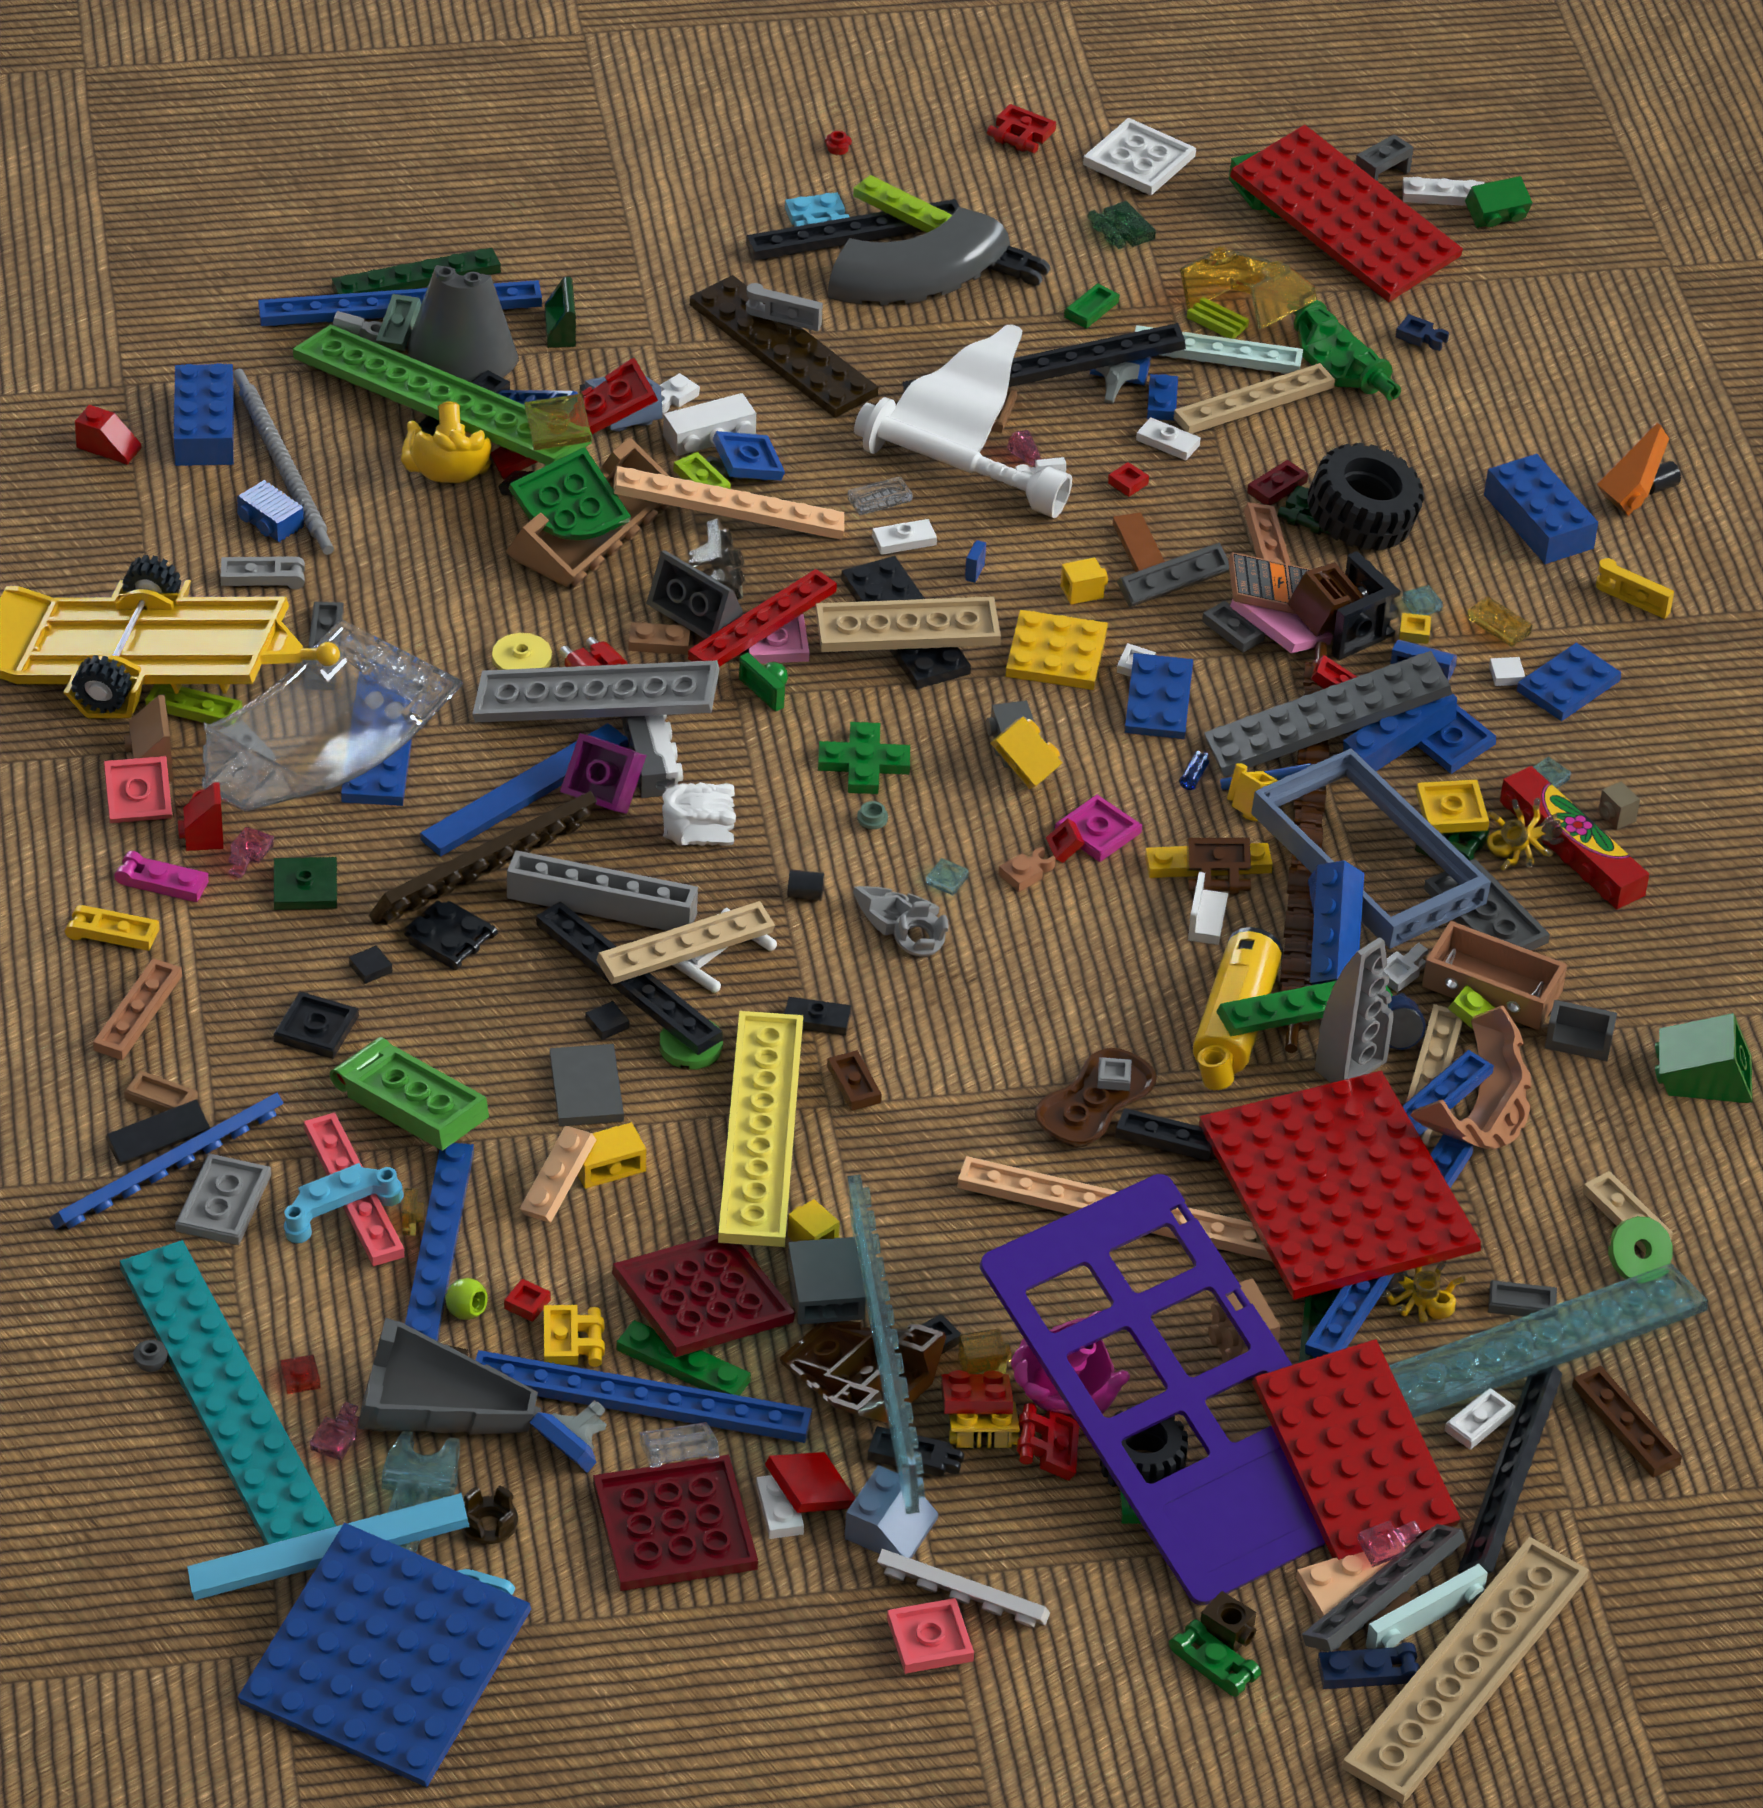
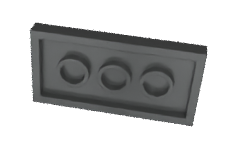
M1476 859L1470 860L1491 881L1487 903L1454 920L1458 924L1528 950H1534L1549 943L1550 934ZM1445 871L1426 879L1424 890L1433 898L1459 884Z

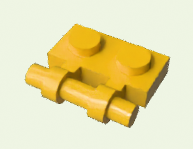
M544 1305V1362L578 1365V1355H586L590 1366H600L602 1364V1357L605 1355V1342L602 1340L605 1321L601 1317V1309L591 1307L588 1309V1315H578L577 1305ZM578 1332H586L588 1338H578Z

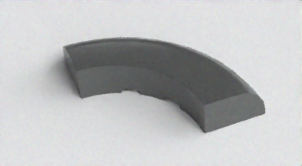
M958 207L955 213L941 226L915 238L894 242H869L849 238L833 266L828 285V298L855 304H862V301H880V305H888V302L891 303L899 300H905V304L927 300L928 295L939 292L942 295L951 293L961 288V283L981 277V272L989 265L992 267L995 265V262L1000 259L1003 253L1007 251L1008 246H1010L1008 232L996 219L983 213Z

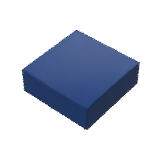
M976 540L966 557L965 578L967 581L975 583L985 565L986 542Z

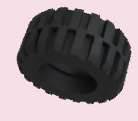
M1355 443L1353 446L1344 444L1327 452V455L1323 456L1307 493V502L1312 517L1315 521H1319V527L1324 532L1328 531L1331 533L1332 538L1337 541L1340 539L1346 542L1345 545L1350 547L1355 545L1359 546L1361 550L1374 548L1375 551L1384 550L1386 547L1391 548L1398 545L1411 532L1424 501L1423 486L1420 478H1417L1416 471L1412 467H1408L1404 459L1395 457L1393 452L1387 449L1384 451L1378 449L1379 446L1372 444L1364 446V443Z

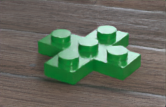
M850 722L849 742L819 741L818 771L848 772V793L878 794L879 773L910 775V745L880 744L881 723Z

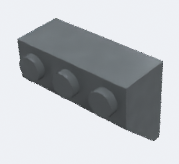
M661 551L646 602L647 605L705 639L742 616L743 610L732 589L669 552Z

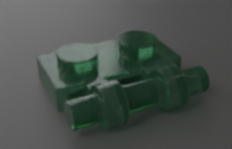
M1128 201L1104 208L1103 214H1099L1096 210H1091L1087 215V218L1091 221V226L1096 231L1102 232L1104 239L1110 245H1115L1118 249H1122L1126 241L1134 247L1156 238V230Z

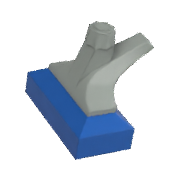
M1151 357L1091 369L1090 374L1105 378V402L1113 404L1118 391L1125 382L1145 385L1147 383Z
M594 1400L577 1416L538 1412L529 1422L541 1435L587 1473L597 1463L592 1450L595 1448L592 1443V1436L599 1431L605 1430L607 1425L599 1419L605 1411L599 1402Z

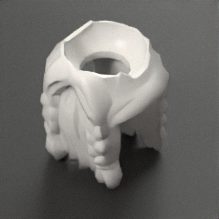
M701 782L696 785L693 783H681L666 789L662 796L664 801L662 806L664 820L663 837L672 840L680 846L689 844L701 846L719 844L721 846H728L734 844V834L729 832L734 828V823L736 822V814L732 808L735 806L734 800L731 798L735 796L734 785L729 783L719 785Z

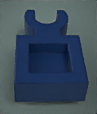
M1408 314L1397 327L1395 338L1419 347L1426 343L1433 350L1441 351L1443 342H1448L1449 332L1444 329H1433L1434 323Z

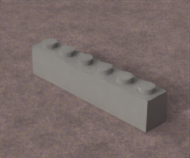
M515 850L507 870L508 899L552 907L561 901L573 912L667 931L693 923L697 916V886Z

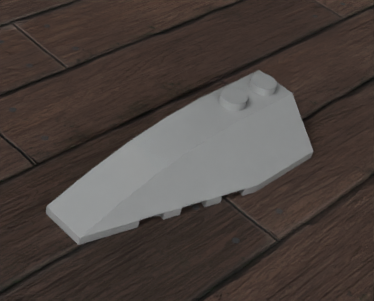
M1380 937L1355 953L1342 970L1327 1001L1319 1029L1315 1071L1330 1083L1369 1074L1387 1062L1394 1017L1393 1011L1388 1008V1004L1392 1000L1391 994L1386 990V985L1389 984V975L1384 972V968L1387 966L1385 941Z

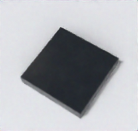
M299 991L273 1034L274 1042L334 1059L359 1017V1008Z

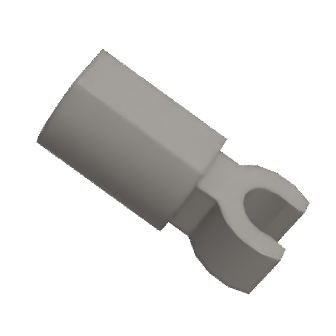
M340 311L336 312L333 320L334 326L375 343L382 324L378 321L366 322L364 318Z

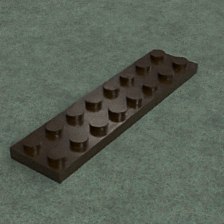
M734 275L690 296L691 307L834 418L878 396L879 387L803 328L748 314L746 312V303L749 300L746 295L747 285Z
M589 791L385 892L369 913V917L375 925L384 920L387 924H390L403 916L402 911L410 907L413 911H416L429 903L428 898L436 894L439 898H442L455 890L454 885L462 881L464 885H468L481 876L480 872L489 869L490 872L500 869L506 864L505 860L514 855L515 850L530 853L532 851L530 847L538 843L541 847H544L556 840V834L565 831L566 834L576 831L582 826L581 821L591 815L590 810L597 802L596 798Z

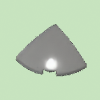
M858 886L854 887L853 890L861 910L883 935L894 934V926L901 914L911 909L913 902H929V912L937 915L940 909L937 905L910 893L906 896L901 893L892 892V889Z

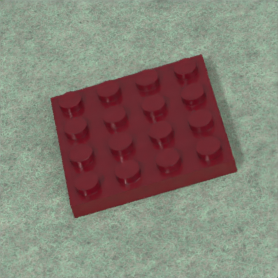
M718 1234L613 1263V1276L674 1357L794 1322V1310L742 1244L718 1243Z
M729 1454L593 1475V1486L620 1591L758 1570V1558Z

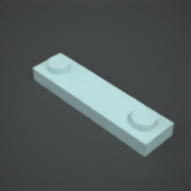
M1477 1564L1373 1621L1368 1627L1366 1647L1368 1649L1393 1648L1401 1640L1468 1603L1473 1604L1485 1590L1488 1572L1480 1564Z

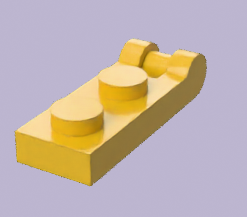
M1604 558L1600 560L1598 568L1600 575L1596 579L1597 589L1666 619L1671 612L1674 590L1617 566L1616 561L1613 559Z
M78 905L72 914L73 920L68 922L64 932L72 940L87 938L150 951L160 928L159 920Z

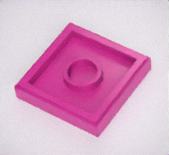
M1097 794L1055 823L1056 829L1067 818L1075 822L1085 843L1080 849L1099 862L1142 833V824Z

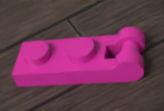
M128 851L122 861L123 865L118 867L114 875L115 880L122 885L192 902H198L209 882L207 872L143 858L136 851Z

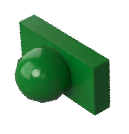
M749 653L740 656L739 680L775 712L783 709L785 685L788 680L786 668L775 661L768 662L763 666Z

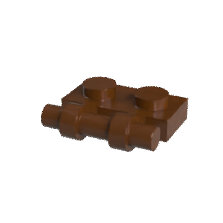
M1250 837L1188 838L1186 840L1187 871L1205 873L1203 890L1228 891V894H1238L1239 891H1251V880L1239 879V870L1251 869ZM1211 871H1228V879H1211ZM1188 879V891L1196 890L1198 879Z

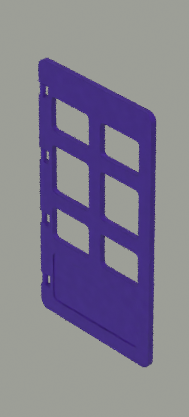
M1155 1174L984 1254L980 1261L981 1272L1193 1603L1207 1605L1221 1591L1229 1594L1326 1544L1272 1426L1239 1442H1231L1205 1403V1400L1254 1376L1291 1366L1292 1363L1254 1305L1249 1302L1243 1293L1241 1285L1198 1219L1194 1218L1185 1204L1183 1196L1168 1176ZM1178 1208L1187 1222L1179 1225L1171 1211ZM1162 1227L1170 1228L1192 1261L1194 1268L1141 1293H1135L1112 1260L1109 1252ZM1079 1266H1086L1110 1301L1111 1307L1059 1332L1053 1333L1049 1331L1027 1297L1026 1291ZM1208 1290L1212 1292L1248 1347V1352L1196 1377H1189L1154 1325L1151 1316L1200 1292ZM1234 1293L1243 1308L1236 1311L1226 1296ZM1127 1330L1159 1377L1166 1391L1122 1413L1107 1418L1099 1410L1069 1363L1067 1356L1116 1332ZM1174 1415H1182L1206 1450L1208 1457L1153 1484H1149L1143 1479L1122 1446L1121 1441Z

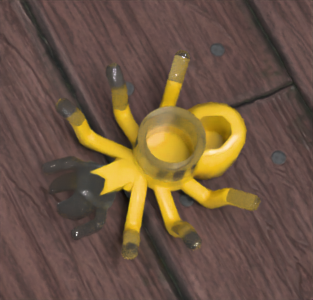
M1539 798L1534 800V817L1527 829L1524 816L1516 799L1512 800V805L1518 820L1505 822L1493 811L1488 812V815L1502 827L1501 830L1492 832L1488 836L1487 846L1495 856L1501 858L1509 857L1514 853L1512 859L1505 860L1501 865V870L1505 871L1509 865L1515 866L1523 850H1525L1527 856L1526 866L1531 868L1532 864H1534V858L1529 846L1530 843L1544 856L1551 857L1553 852L1544 848L1536 841L1538 838L1548 841L1552 845L1564 842L1563 838L1551 839L1559 837L1562 833L1560 826L1554 827L1561 823L1560 820H1555L1558 818L1557 814L1545 818L1539 827L1534 828L1540 820Z
M1445 1260L1439 1262L1435 1272L1422 1271V1267L1415 1268L1414 1281L1409 1279L1407 1271L1395 1273L1381 1297H1386L1390 1305H1396L1412 1295L1406 1306L1400 1304L1395 1308V1311L1400 1312L1405 1317L1409 1314L1414 1304L1418 1306L1420 1323L1428 1320L1427 1313L1433 1319L1444 1320L1449 1318L1455 1311L1456 1298L1451 1294L1456 1285L1465 1282L1466 1277L1461 1276L1452 1280L1445 1290H1441L1440 1275L1446 1265ZM1395 1291L1401 1294L1397 1297H1393L1391 1292Z

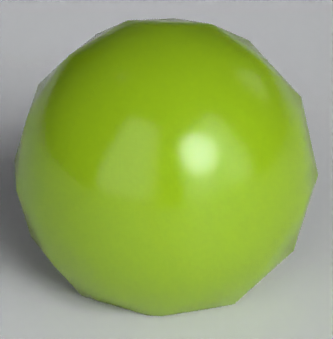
M473 1278L457 1279L448 1287L445 1295L447 1309L460 1320L476 1319L484 1312L488 1302L486 1289Z

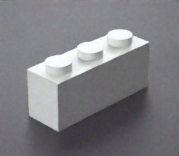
M740 393L664 413L663 436L676 456L714 447L712 439L716 431L756 434L757 413L744 394Z

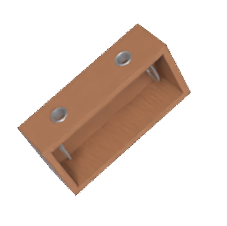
M1450 921L1426 959L1422 987L1455 999L1463 988L1468 985L1495 1008L1504 1006L1513 1021L1540 1030L1553 1008L1554 1000H1558L1563 991L1567 964Z

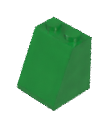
M1734 1013L1659 1028V1042H1655V1051L1659 1065H1655V1073L1658 1083L1664 1084L1669 1096L1739 1103L1752 1102V1056Z

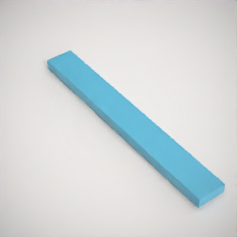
M461 1493L347 1523L398 1546L470 1527ZM342 1525L187 1566L194 1600L317 1568Z

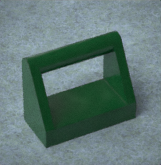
M568 276L560 281L545 302L547 348L576 347V312L573 280Z

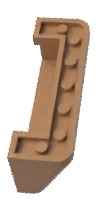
M631 437L618 446L610 454L602 467L599 468L613 490L617 466L669 476ZM617 495L631 515L630 522L602 536L587 540L563 539L543 531L549 520L540 512L521 529L506 550V553L514 561L565 587H569L571 584L577 587L587 577L586 571L589 569L593 572L597 570L605 561L604 556L607 553L613 556L622 547V540L626 538L630 541L641 530L639 526L642 523L646 526L649 525L657 517L658 513L656 511L661 508L665 511L670 505Z

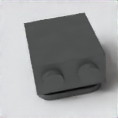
M855 1237L788 1242L787 1265L790 1276L789 1287L798 1325L865 1319L866 1295Z

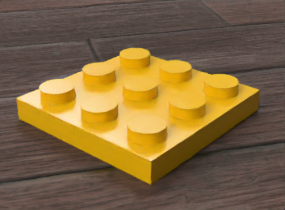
M1020 610L1005 677L1094 690L1108 623Z

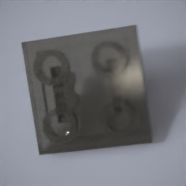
M718 518L708 521V543L688 553L690 557L689 564L693 567L711 564L712 567L702 572L732 589L737 600L742 599L743 585L746 584L745 576L741 569V566L745 564L742 552L739 548H734L733 538L729 529H724Z

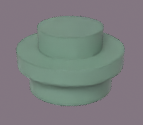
M869 801L861 806L857 813V820L861 826L867 829H879L887 824L888 813L881 803Z

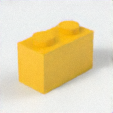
M1023 716L1013 722L990 744L1029 789H1032L1063 762L1058 758L1060 756L1058 749L1052 743H1046L1039 735L1041 731L1036 723L1031 719L1026 720Z
M633 1123L614 1126L592 1133L597 1140L582 1165L578 1177L583 1187L587 1189L646 1172L647 1149Z

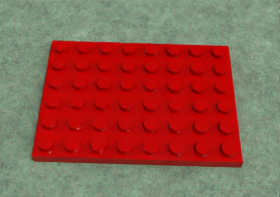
M1382 1070L1199 1116V1126L1212 1146L1216 1158L1293 1300L1481 1251V1241Z

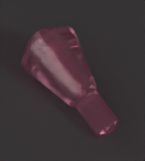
M1016 431L1010 436L1007 450L1035 467V461L1042 458L1030 431Z

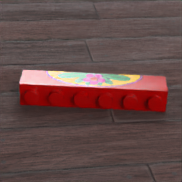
M1529 766L1503 779L1500 802L1516 817L1515 809L1520 808L1524 816L1525 827H1528L1534 817L1533 807L1539 805L1540 820L1534 828L1543 826L1541 831L1546 834L1541 836V841L1549 846L1564 863L1576 871L1585 882L1590 884L1604 900H1607L1618 910L1646 896L1650 874L1533 766Z

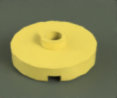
M510 634L499 639L493 646L492 664L498 670L551 667L552 650L549 643L534 634Z

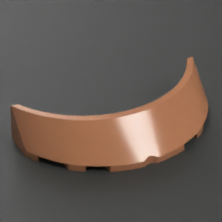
M1499 1006L1476 1015L1471 1020L1479 1056L1494 1065L1493 1074L1479 1085L1476 1103L1468 1117L1458 1120L1452 1114L1445 1101L1438 1100L1413 1110L1410 1115L1413 1119L1430 1130L1486 1149H1496L1508 1145L1520 1135V1130L1525 1127L1530 1112V1104L1526 1099V1090L1531 1088V1076L1522 1061L1519 1046L1524 1045L1520 1031L1504 1006Z

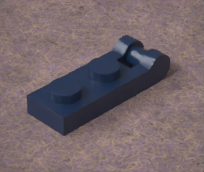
M1410 1642L1401 1643L1393 1648L1318 1652L1317 1659L1323 1689L1407 1684L1420 1669V1665L1415 1663L1418 1657L1416 1647ZM1402 1664L1401 1667H1392V1665Z

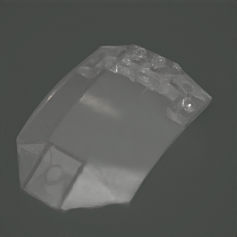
M340 619L313 647L318 648L324 642L334 643L340 650V658L336 664L323 666L317 660H303L302 663H298L275 685L246 706L208 725L204 722V731L206 732V744L203 745L205 777H202V787L205 790L212 783L220 782L221 800L246 812L342 785L376 767L404 746L460 689L463 682L451 674Z

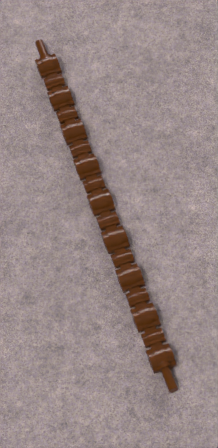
M1319 641L1315 645L1314 660L1312 662H1305L1303 677L1304 695L1323 690L1316 682L1311 680L1318 660L1323 655L1327 656V644L1323 641ZM1328 740L1298 750L1297 765L1309 763L1312 765L1328 759ZM1326 786L1294 799L1293 806L1295 809L1294 823L1321 849ZM1293 854L1291 856V867H1289L1287 894L1289 896L1284 923L1285 946L1280 973V982H1282L1281 992L1312 985L1310 983L1314 914L1308 879L1312 873ZM1309 1021L1280 1026L1286 1030V1052L1295 1053L1298 1050L1299 1031L1301 1029L1309 1030Z

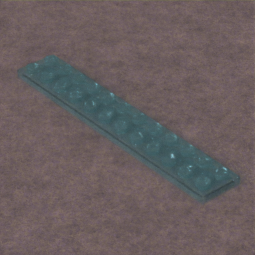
M861 1175L847 1176L851 1228L853 1237L856 1240L866 1295L867 1313L905 1513H920L919 1498L925 1497L923 1478L922 1476L917 1477V1474L923 1473L921 1452L914 1451V1448H918L916 1427H909V1423H913L911 1402H904L905 1398H909L906 1377H899V1374L904 1373L903 1359L901 1353H895L894 1351L899 1349L897 1329H890V1325H894L892 1304H885V1301H890L888 1282L881 1281V1278L885 1277L883 1257L876 1258V1254H880L881 1251L878 1233L872 1234L871 1232L876 1230L874 1210L867 1211L868 1207H872L869 1187L863 1188Z
M1671 1263L1391 1364L1389 1367L1413 1418L1481 1394L1489 1388L1500 1387L1533 1375L1541 1369L1563 1364L1705 1312L1708 1309V1300Z

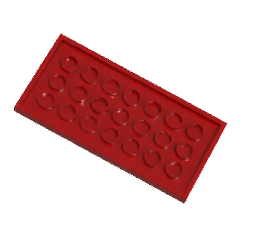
M1305 124L1231 170L1230 177L1388 303L1462 255L1463 248Z

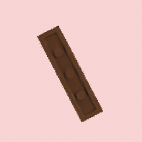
M1601 1365L1573 1378V1389L1652 1478L1680 1465L1681 1454Z

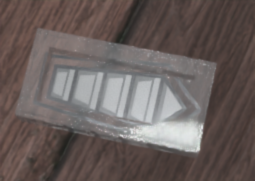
M901 476L848 490V499L859 515L911 502L913 498V493Z

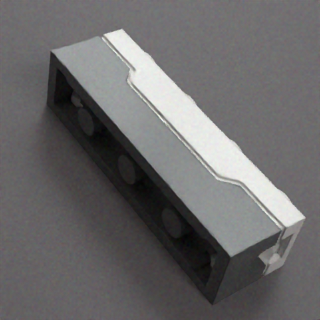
M667 715L621 717L625 736L628 738V748L647 755L638 780L641 798L663 796L666 789L678 785L679 781H683L681 763H676L678 758L676 743L670 742L672 740L670 722H665Z

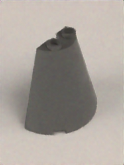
M436 265L408 340V357L471 383L487 370L502 378L509 374L519 362V356L491 275L468 272L462 276L458 275L454 268Z

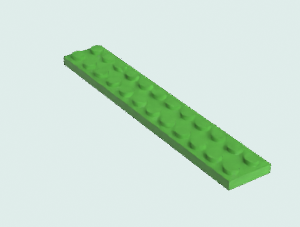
M332 324L293 348L294 359L439 420V409L437 407L440 404L448 401L456 402L461 405L460 423L465 426V431L473 434L482 430L485 433V439L488 437L491 439V442L546 466L592 443V433Z

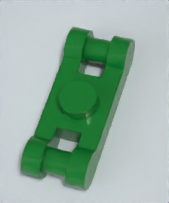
M1192 1620L1185 1626L1183 1634L1178 1633L1169 1640V1647L1173 1653L1233 1697H1237L1245 1690V1684L1254 1682L1262 1674L1260 1667L1255 1661L1251 1659L1245 1660L1207 1632L1206 1627L1199 1620ZM1196 1643L1200 1648L1197 1650L1191 1645Z

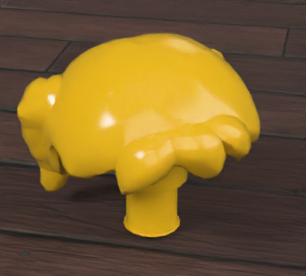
M452 401L443 402L437 407L439 409L440 425L436 427L433 436L423 432L417 422H408V433L402 447L401 462L409 472L422 473V475L434 482H467L478 474L488 471L491 465L489 458L492 446L491 439L488 437L485 439V433L482 430L473 434L465 431V426L460 423L461 405Z

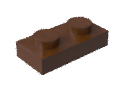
M858 1050L827 1059V1068L851 1111L881 1103L882 1094Z

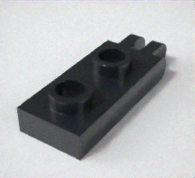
M876 1426L868 1450L867 1460L934 1476H943L944 1473L958 1474L965 1455L962 1451L953 1449L949 1442Z

